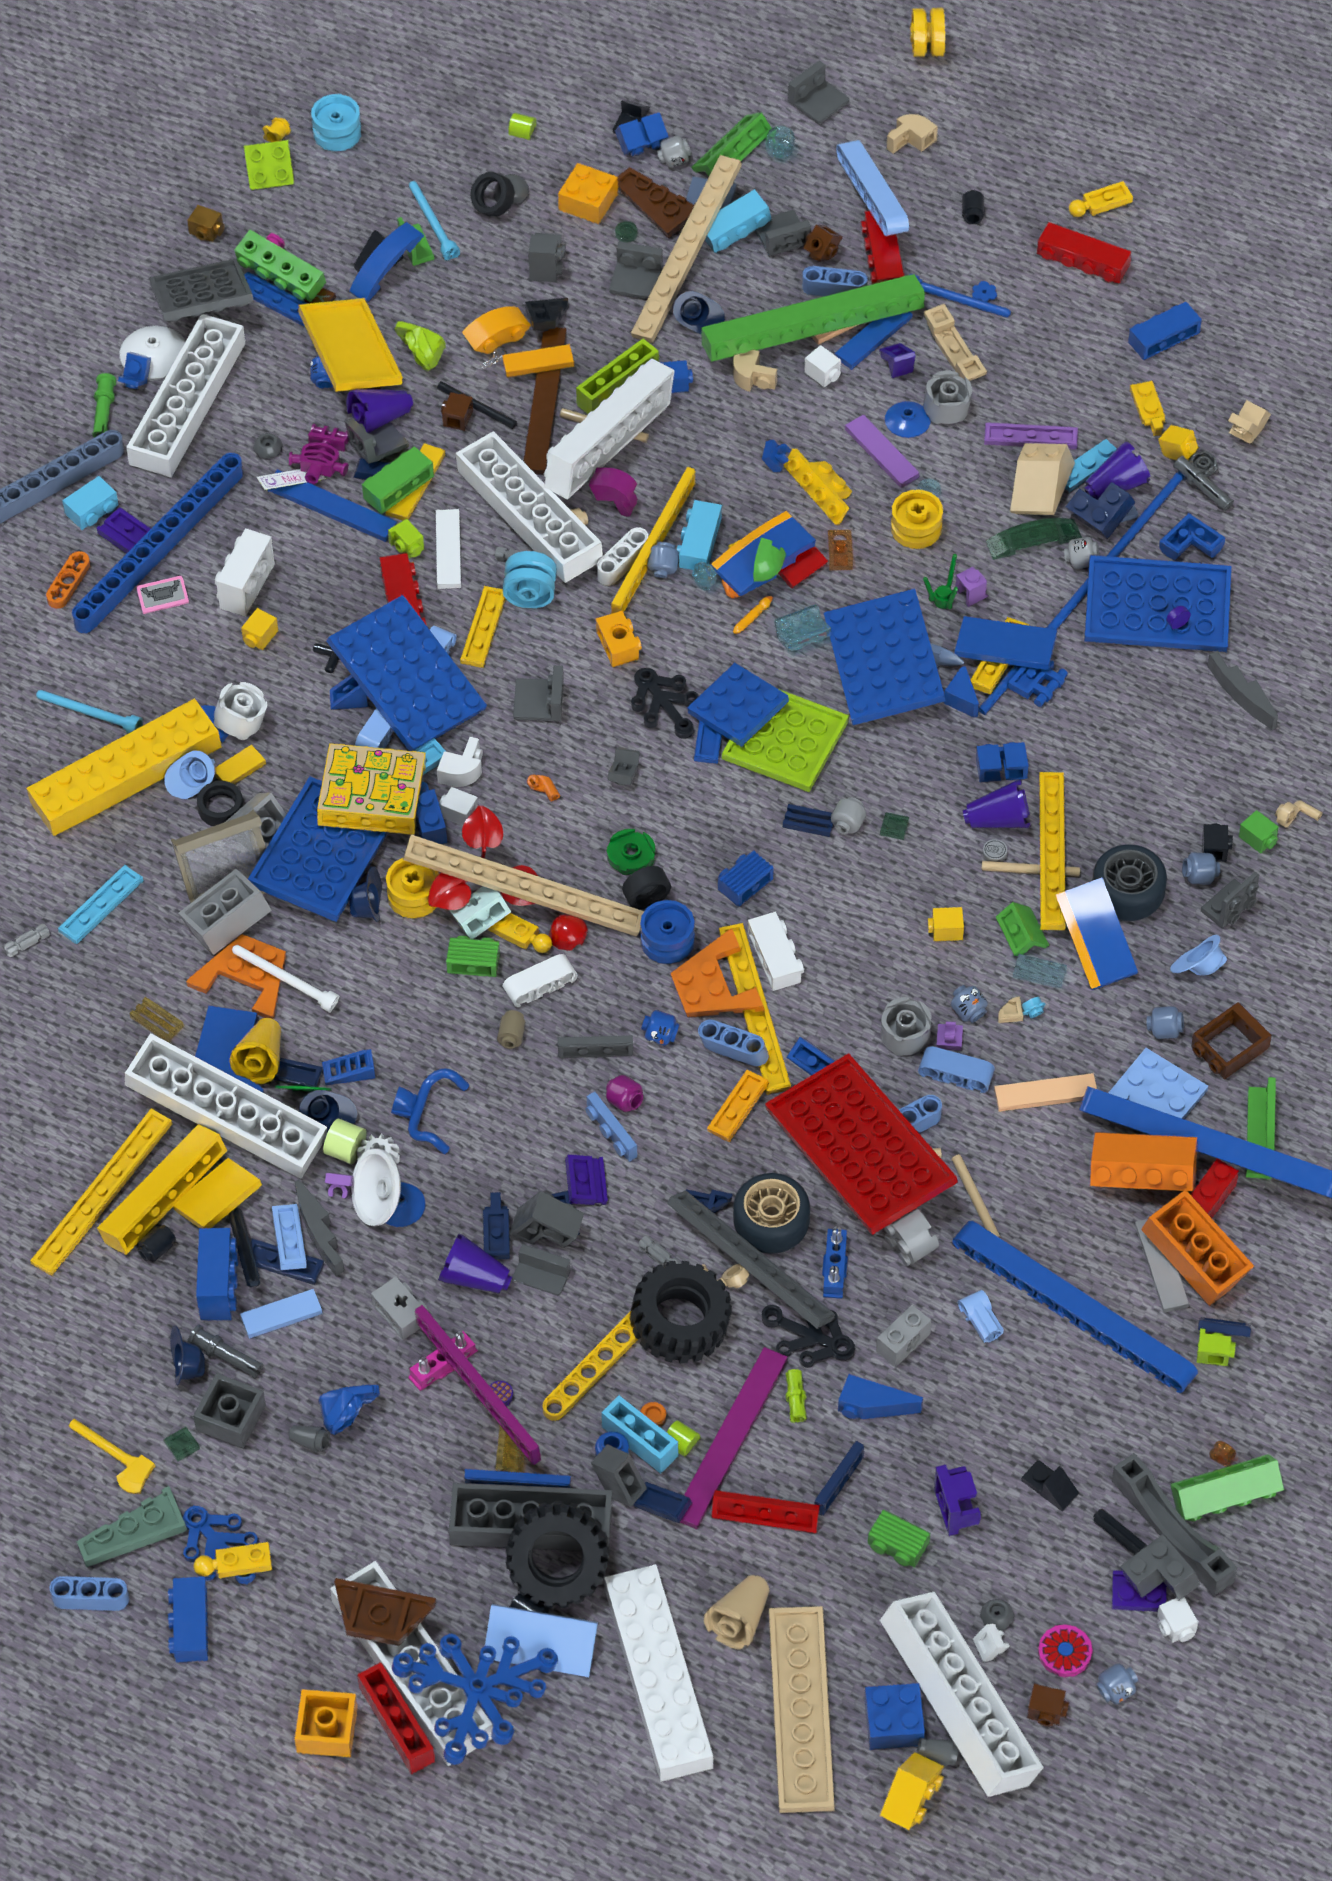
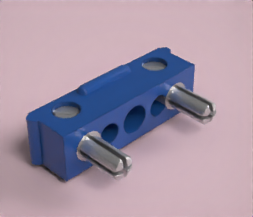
M836 1227L828 1229L826 1254L823 1256L822 1276L824 1277L823 1297L843 1299L844 1278L847 1276L848 1257L846 1256L847 1230H842L840 1227L838 1229Z

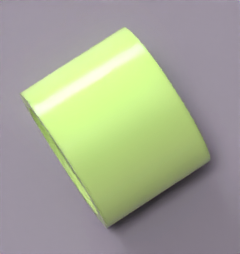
M339 1118L336 1119L327 1133L323 1147L324 1154L349 1164H354L358 1158L357 1149L361 1147L362 1139L366 1140V1129Z

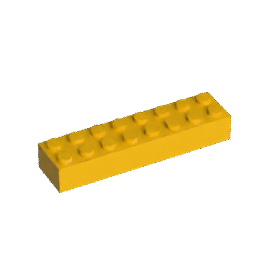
M194 698L27 787L30 803L51 834L55 836L164 779L167 769L185 754L191 751H201L209 755L222 748L219 731Z

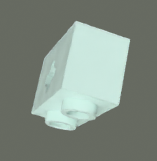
M484 886L471 894L466 906L458 910H449L470 939L476 938L511 913V910L498 891Z

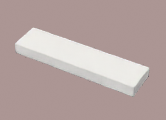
M459 509L436 510L437 589L461 588Z

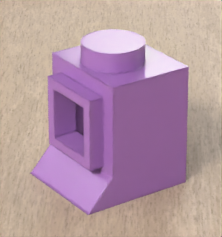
M971 567L956 575L955 587H958L957 594L967 590L966 605L968 607L988 597L985 592L987 580L978 569L975 570L974 567Z

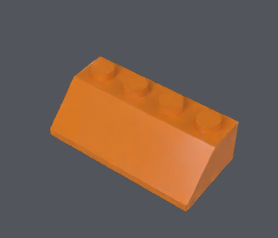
M1095 1132L1091 1158L1090 1186L1184 1191L1186 1189V1191H1193L1196 1188L1197 1137Z
M1186 1189L1151 1215L1141 1229L1209 1306L1229 1292L1254 1267L1250 1260Z

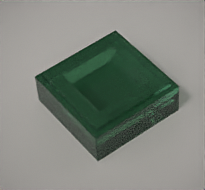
M885 812L880 835L904 840L909 817Z
M186 1426L163 1439L177 1462L200 1449L199 1444Z

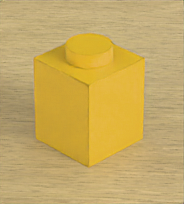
M1170 425L1158 439L1163 456L1174 460L1181 456L1189 460L1199 448L1193 430Z
M257 608L241 627L245 644L251 648L257 647L263 650L278 632L277 618Z
M962 907L933 908L932 918H928V933H933V941L963 940L964 923Z

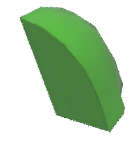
M761 538L754 563V582L772 579L783 566L786 556L785 550L782 547L777 549L772 546L773 541Z

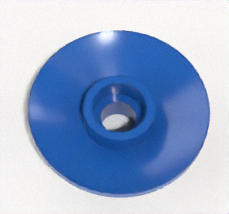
M911 401L894 404L887 410L885 415L887 428L893 434L905 438H912L923 434L931 423L930 417L924 410V406Z
M401 1182L400 1198L404 1199V1201L398 1203L395 1212L385 1222L386 1224L394 1227H404L415 1223L421 1218L426 1203L423 1193L416 1186Z

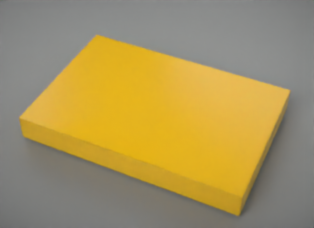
M227 1158L194 1185L173 1206V1209L198 1228H212L259 1189L262 1183L256 1176L230 1158Z

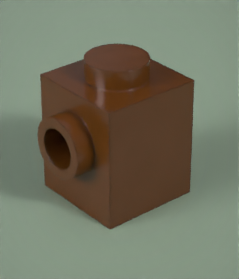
M450 392L448 400H444L441 407L443 426L465 431L473 413V398L464 394Z
M1034 1684L1027 1719L1036 1720L1042 1726L1050 1727L1053 1724L1059 1726L1061 1717H1067L1069 1702L1065 1701L1066 1691Z

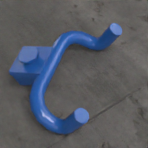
M441 1068L427 1076L419 1089L418 1095L399 1086L391 1113L410 1119L408 1132L411 1138L416 1141L429 1142L442 1154H446L450 1147L440 1137L431 1132L418 1130L424 1106L431 1087L438 1080L443 1078L449 1079L462 1091L468 1089L469 1083L456 1071Z

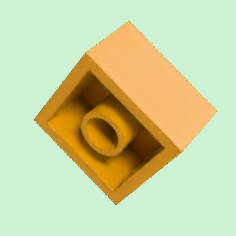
M577 163L558 192L559 210L599 224L618 195V177Z
M302 1689L295 1733L297 1753L351 1757L358 1709L356 1694Z

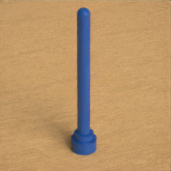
M915 275L926 293L999 316L1009 317L1011 315V311L1008 308L924 283L920 276Z

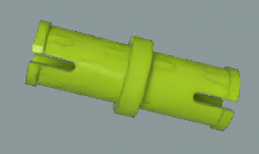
M791 1369L785 1373L787 1382L786 1401L789 1402L790 1421L792 1423L804 1422V1420H807L805 1410L806 1392L803 1390L802 1371Z

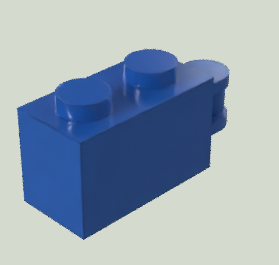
M422 781L416 813V824L420 838L438 844L447 843L446 826L435 789L429 790L428 785Z

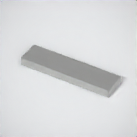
M1148 1219L1136 1221L1135 1228L1163 1313L1188 1308L1189 1302L1178 1270L1141 1230Z

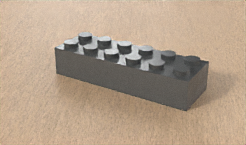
M453 1483L449 1521L450 1545L506 1548L515 1524L528 1510L538 1508L541 1503L547 1502L549 1505L554 1504V1501H563L565 1505H570V1502L578 1504L577 1508L582 1511L586 1508L591 1512V1517L594 1520H599L602 1524V1531L606 1532L608 1538L607 1545L610 1549L613 1505L612 1490ZM551 1531L541 1535L533 1546V1549L582 1551L581 1545L574 1537L560 1531Z

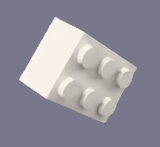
M245 528L242 536L237 537L233 552L227 555L224 568L215 577L220 609L246 617L275 564L271 536Z

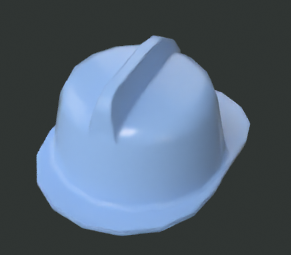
M191 751L185 754L166 771L165 786L167 791L172 796L181 799L193 797L205 785L213 781L215 760L210 759L207 754L201 751Z
M1213 935L1197 947L1183 954L1171 965L1170 971L1172 973H1181L1189 969L1200 976L1214 973L1227 961L1226 956L1219 947L1220 936Z

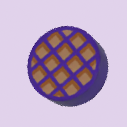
M495 1381L490 1384L491 1389L505 1406H508L513 1400L511 1385L505 1381Z

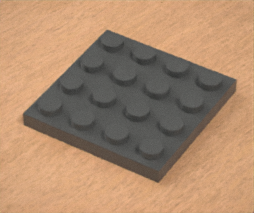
M237 258L149 277L151 288L164 321L174 322L182 317H197L205 312H220L228 307H243L250 302H254L252 292L240 264L237 262Z

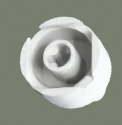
M240 682L239 685H232L233 683L226 685L220 693L214 712V725L229 735L236 736L240 740H246L259 730L267 708V701L265 702L264 694L258 687L246 682Z

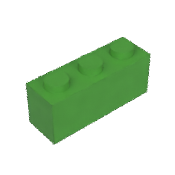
M414 446L410 450L403 452L392 463L385 465L374 476L365 480L362 484L363 499L380 514L385 513L434 477L433 462Z

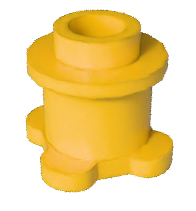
M274 118L270 127L268 125L263 127V138L269 142L281 141L285 135L288 136L291 133L288 121L283 118Z

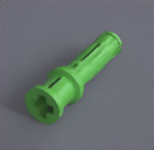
M102 373L96 377L98 386L97 391L94 393V399L97 402L92 432L94 438L97 437V433L100 435L107 431L110 404L115 399L113 388L117 380L115 376L108 373Z

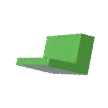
M402 217L397 218L398 227L405 224ZM419 223L411 225L424 235ZM425 235L410 253L406 250L413 266L434 260L433 252Z
M1012 902L996 916L1015 956H1022L1034 945L1042 948L1049 946L1030 907Z

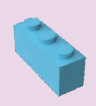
M754 189L719 210L705 241L714 253L728 248L732 243L745 238L749 233L765 226L771 221L769 207Z
M694 500L692 509H688L686 515L688 525L682 529L681 541L683 543L677 546L679 568L707 572L722 520V505Z
M620 1395L601 1412L602 1428L607 1432L613 1431L624 1435L628 1440L629 1449L660 1474L678 1457V1441Z

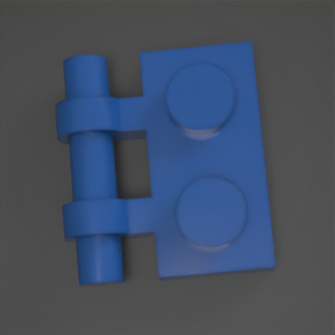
M1052 660L1049 670L1021 666L1008 682V689L1026 699L1032 693L1036 694L1037 698L1034 700L1036 706L1041 707L1045 702L1050 701L1053 697L1052 693L1056 688H1060L1064 684V679L1068 672L1063 668L1058 672L1053 671L1054 662ZM1044 679L1049 681L1046 687L1041 685Z

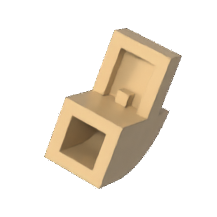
M908 114L897 118L896 129L891 130L887 135V150L894 154L909 142L922 152L937 140L938 126L921 115Z
M750 350L747 353L734 355L733 378L736 384L743 390L750 392L752 385L758 386L761 389L770 388L775 390L777 369L759 365L760 351Z
M1246 400L1239 415L1232 413L1228 421L1233 426L1229 433L1248 443H1252L1266 425L1271 414L1267 410Z

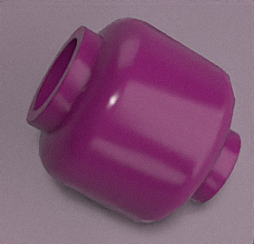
M619 1075L611 1079L606 1086L607 1101L623 1112L637 1109L643 1101L642 1086L626 1075Z

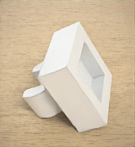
M986 1624L973 1638L983 1662L993 1660L998 1654H1002L1009 1647L1008 1643L1004 1644L1002 1641L1003 1631L997 1630L995 1624Z

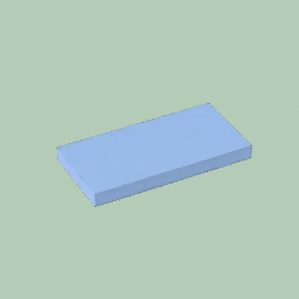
M492 1604L485 1646H492L496 1650L494 1661L500 1662L503 1654V1642L505 1638L513 1636L519 1640L520 1646L518 1652L513 1655L511 1664L518 1665L533 1659L540 1650L550 1648L558 1656V1662L553 1671L589 1677L598 1622ZM507 1644L510 1648L515 1647L513 1644ZM484 1653V1656L492 1657L489 1653Z

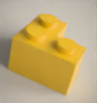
M914 1752L898 1768L880 1816L908 1830L916 1823L920 1824L927 1810L923 1808L926 1799L930 1800L934 1791L938 1792L943 1783L944 1777L941 1776L944 1766Z

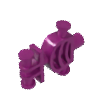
M313 424L311 432L308 434V444L303 446L301 455L293 454V452L289 453V465L292 466V463L300 464V470L306 472L305 480L310 484H316L320 475L331 477L335 471L344 477L347 474L349 464L346 462L341 464L339 462V451L345 452L346 444L349 441L347 431L342 432L339 431V428H334L332 432L329 431V426L322 428L317 427V424Z

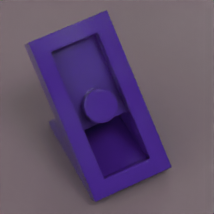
M901 343L879 349L881 358L889 364L891 378L913 372L916 357L915 351Z

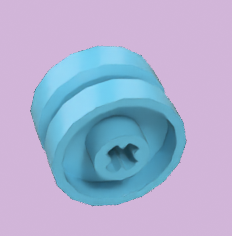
M330 94L315 102L311 109L313 137L319 146L330 151H343L358 143L361 137L359 106L355 100L341 94Z
M522 551L511 555L505 563V578L503 581V595L507 601L522 608H540L551 603L554 598L557 573L556 564L553 559L536 551Z

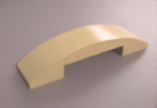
M945 304L924 311L925 319L938 347L953 369L959 373V376L963 379L966 377L971 381L986 375L987 371L977 355H972L954 326L955 320Z

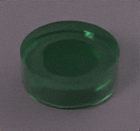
M629 221L621 222L615 228V236L621 242H631L638 235L637 226Z

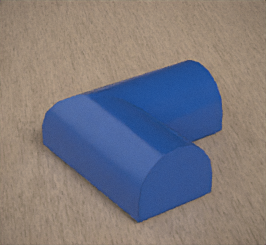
M1188 513L1159 541V548L1164 555L1172 560L1177 559L1191 545L1209 557L1214 558L1223 548L1226 537Z

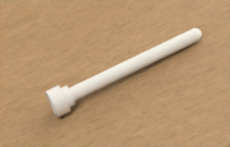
M239 945L233 946L232 952L235 955L318 1000V1004L330 1013L338 1003L340 997L338 994L332 991L322 992Z

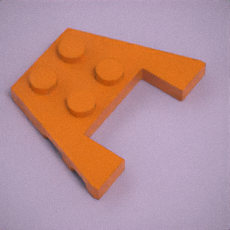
M733 929L725 932L670 973L687 1017L719 1015V1012L730 1011L736 1014L743 1013V1010L755 1009V1012L765 1010L756 987L731 996L717 960L741 951Z
M241 934L186 981L188 987L207 994L218 975L257 989L262 993L252 1007V1012H256L257 1015L264 1018L274 1019L281 980L235 955L232 952V948L235 945H239L281 969H284L286 951Z

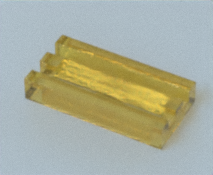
M147 997L142 1000V1004L136 1006L135 1011L132 1010L129 1013L131 1019L166 1042H169L184 1027L181 1020ZM146 1007H148L149 1009H151L152 1011H154L155 1013H157L158 1015H160L176 1027H173L172 1025L164 1021L162 1018L148 1010ZM143 1013L145 1016H147L148 1018H150L151 1020H153L154 1022L168 1030L170 1033L167 1034L166 1032H164L163 1030H161L160 1028H158L157 1026H155L139 1014Z

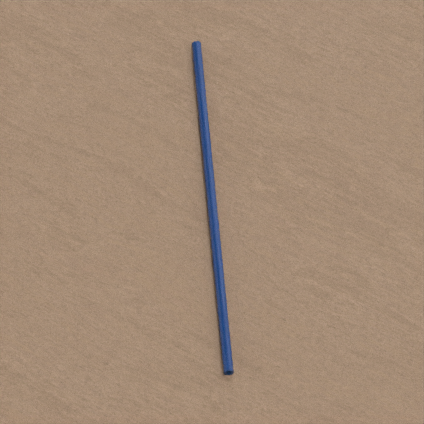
M1177 471L1108 553V557H1118L1183 480L1185 476L1181 472ZM1088 578L1046 628L1057 630L1087 594ZM1014 665L991 695L982 703L978 712L983 715L987 714L1008 689V682L1021 666Z

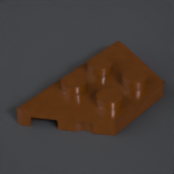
M335 1578L334 1581L347 1636L400 1646L436 1607V1598L339 1578Z

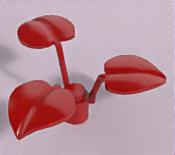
M478 806L464 822L462 837L469 847L474 849L482 847L480 857L485 859L486 847L496 848L500 845L503 839V828L501 822L491 810L484 806ZM519 865L513 867L514 869L538 876L528 866ZM440 873L430 887L428 895L429 906L446 910L463 908L471 897V889L466 884L468 881ZM500 892L503 899L510 904L517 906L535 904Z

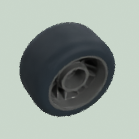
M1119 845L1106 851L1096 862L1092 881L1103 878L1118 920H1141L1152 915L1161 906L1165 897L1167 873L1163 862L1154 852L1139 845Z

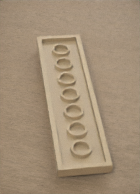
M823 1606L769 1608L779 1813L834 1811Z

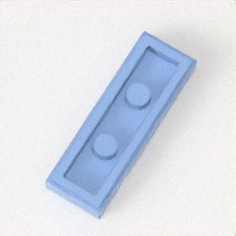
M298 1205L272 1206L280 1269L306 1268V1256Z
M314 1289L240 1313V1316L250 1339L322 1314V1309Z

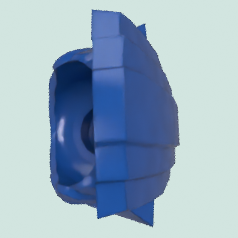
M379 1385L344 1387L322 1394L318 1402L325 1428L331 1434L336 1435L346 1427H349L359 1414L362 1405L371 1403L379 1396Z

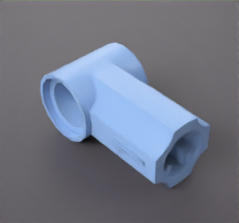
M983 1290L958 1300L960 1311L964 1312L967 1316L965 1318L966 1321H971L984 1343L998 1339L1003 1334L1004 1329L992 1312L989 1298Z

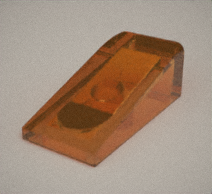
M828 530L829 570H853L851 530ZM841 535L844 536L846 540H833V538L835 536Z

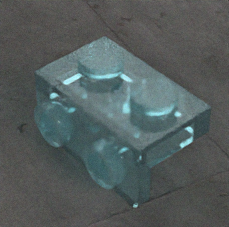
M816 604L774 620L777 638L788 651L799 650L807 644L820 642L832 635L831 627L821 618L819 607Z

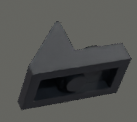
M622 100L621 114L613 127V133H615L619 125L634 120L641 122V118L647 115L650 106Z
M1039 1459L1021 1478L1023 1483L1062 1512L1079 1494V1491L1062 1467L1059 1466L1053 1471Z

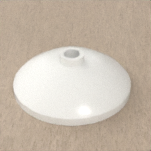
M163 326L144 327L134 331L123 341L120 348V361L125 368L128 352L151 357L148 380H161L166 378L186 341L173 329Z
M382 1149L366 1151L358 1160L353 1172L351 1186L353 1205L358 1217L367 1225L379 1226L387 1222L395 1212L400 1199L401 1179L398 1167L391 1155Z

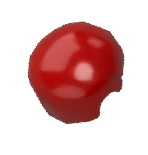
M565 913L554 919L550 927L549 937L552 940V945L557 949L571 951L575 946L584 943L588 928L583 919Z

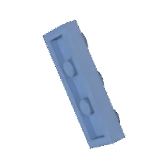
M593 1092L586 1096L587 1107L585 1110L592 1121L597 1120L600 1124V1131L606 1139L611 1138L617 1154L620 1157L624 1155L629 1162L637 1158V1144L597 1093Z

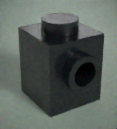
M1217 823L1204 824L1202 853L1213 854L1216 862H1227L1228 849L1232 850L1233 835H1228V825Z

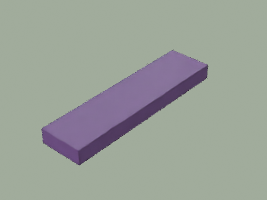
M864 414L845 425V430L900 488L919 478L920 473Z
M985 423L984 444L1022 447L1025 443L1067 444L1069 449H1077L1078 427Z

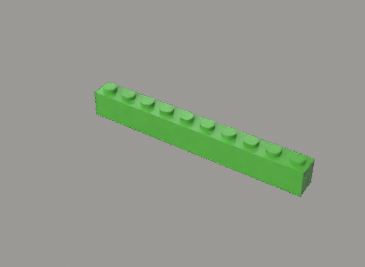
M915 274L702 327V346L712 362L740 353H747L750 350H760L924 308L925 291Z

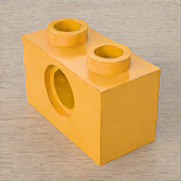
M623 611L596 618V633L612 667L638 660L639 650H642L639 637H634L632 622L630 618L626 619Z

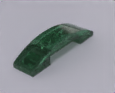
M1048 518L1030 521L1006 529L987 539L986 544L992 559L995 560L1015 555V550L1057 540L1059 544H1063L1072 539L1082 538L1074 519Z

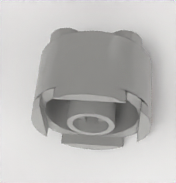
M940 371L934 374L930 381L928 380L923 406L932 423L953 424L965 420L969 412L972 396L970 381L966 377L963 379L955 371Z
M901 997L889 1002L881 1018V1040L886 1048L897 1056L913 1055L922 1051L929 1044L932 1017L930 1010L923 1002L919 1000L918 1002L912 1001L909 997Z
M918 1208L884 1228L886 1231L884 1235L885 1240L891 1248L897 1246L901 1251L899 1257L905 1266L916 1263L939 1248L936 1235L930 1236L929 1229L932 1227Z

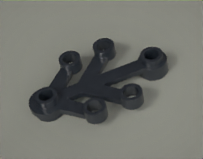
M651 668L639 669L634 675V682L638 686L636 696L631 699V708L636 712L643 711L646 707L645 697L649 690L653 698L649 712L644 715V725L647 728H655L658 725V713L661 706L674 722L676 736L682 739L691 737L694 732L693 723L689 719L683 718L671 702L685 704L688 707L699 695L695 691L680 694L660 689L659 686L672 687L676 691L684 690L686 688V678L683 675H675L673 678L658 676L656 671Z
M767 1305L762 1310V1322L765 1326L770 1328L778 1326L801 1336V1338L791 1341H780L776 1346L777 1353L788 1357L793 1351L816 1344L826 1347L814 1352H802L800 1354V1364L805 1368H810L815 1362L830 1357L840 1361L848 1360L855 1353L854 1342L848 1336L842 1335L837 1322L838 1315L833 1310L831 1311L835 1314V1319L825 1325L829 1327L832 1338L824 1335L821 1328L817 1329L807 1320L808 1327L783 1317L782 1310L777 1305ZM769 1316H775L777 1319L768 1320L767 1318ZM786 1346L789 1350L782 1352L779 1348ZM844 1346L847 1350L839 1351L837 1348ZM808 1356L811 1357L812 1360L810 1362L803 1361V1358Z

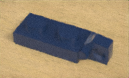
M501 1192L490 1193L491 1207H484L483 1210L484 1251L495 1259H510L509 1209L507 1206H501Z

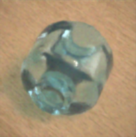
M775 126L767 134L766 151L770 156L777 159L789 157L794 150L795 134L788 127Z

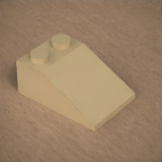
M1024 444L1017 461L1011 513L1055 514L1075 465L1067 444Z

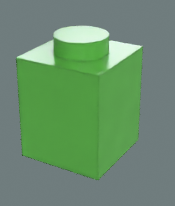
M1256 810L1240 824L1239 838L1261 854L1266 848L1270 850L1277 843L1279 826Z

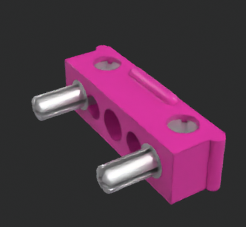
M459 1331L451 1339L466 1358H469L478 1351L475 1348V1343L464 1331ZM436 1349L427 1357H421L422 1360L419 1359L417 1364L409 1368L410 1376L408 1378L419 1391H422L437 1379H442L450 1374L454 1369Z

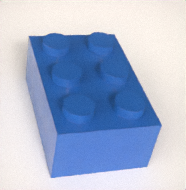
M199 1228L196 1298L201 1321L232 1320V1311H237L235 1289L238 1288L236 1266L239 1264V1254L236 1251V1238H232L230 1228Z

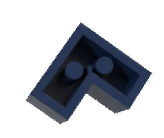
M1111 482L1098 500L1079 488L1066 505V509L1073 517L1108 539L1136 502L1128 492Z

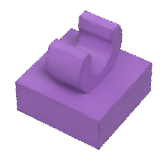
M956 1022L938 1024L936 1047L945 1050L961 1051L963 1025H956Z
M326 1173L325 1183L332 1184L328 1189V1195L333 1197L334 1190L340 1187L343 1191L342 1198H347L349 1194L347 1186H352L353 1176Z

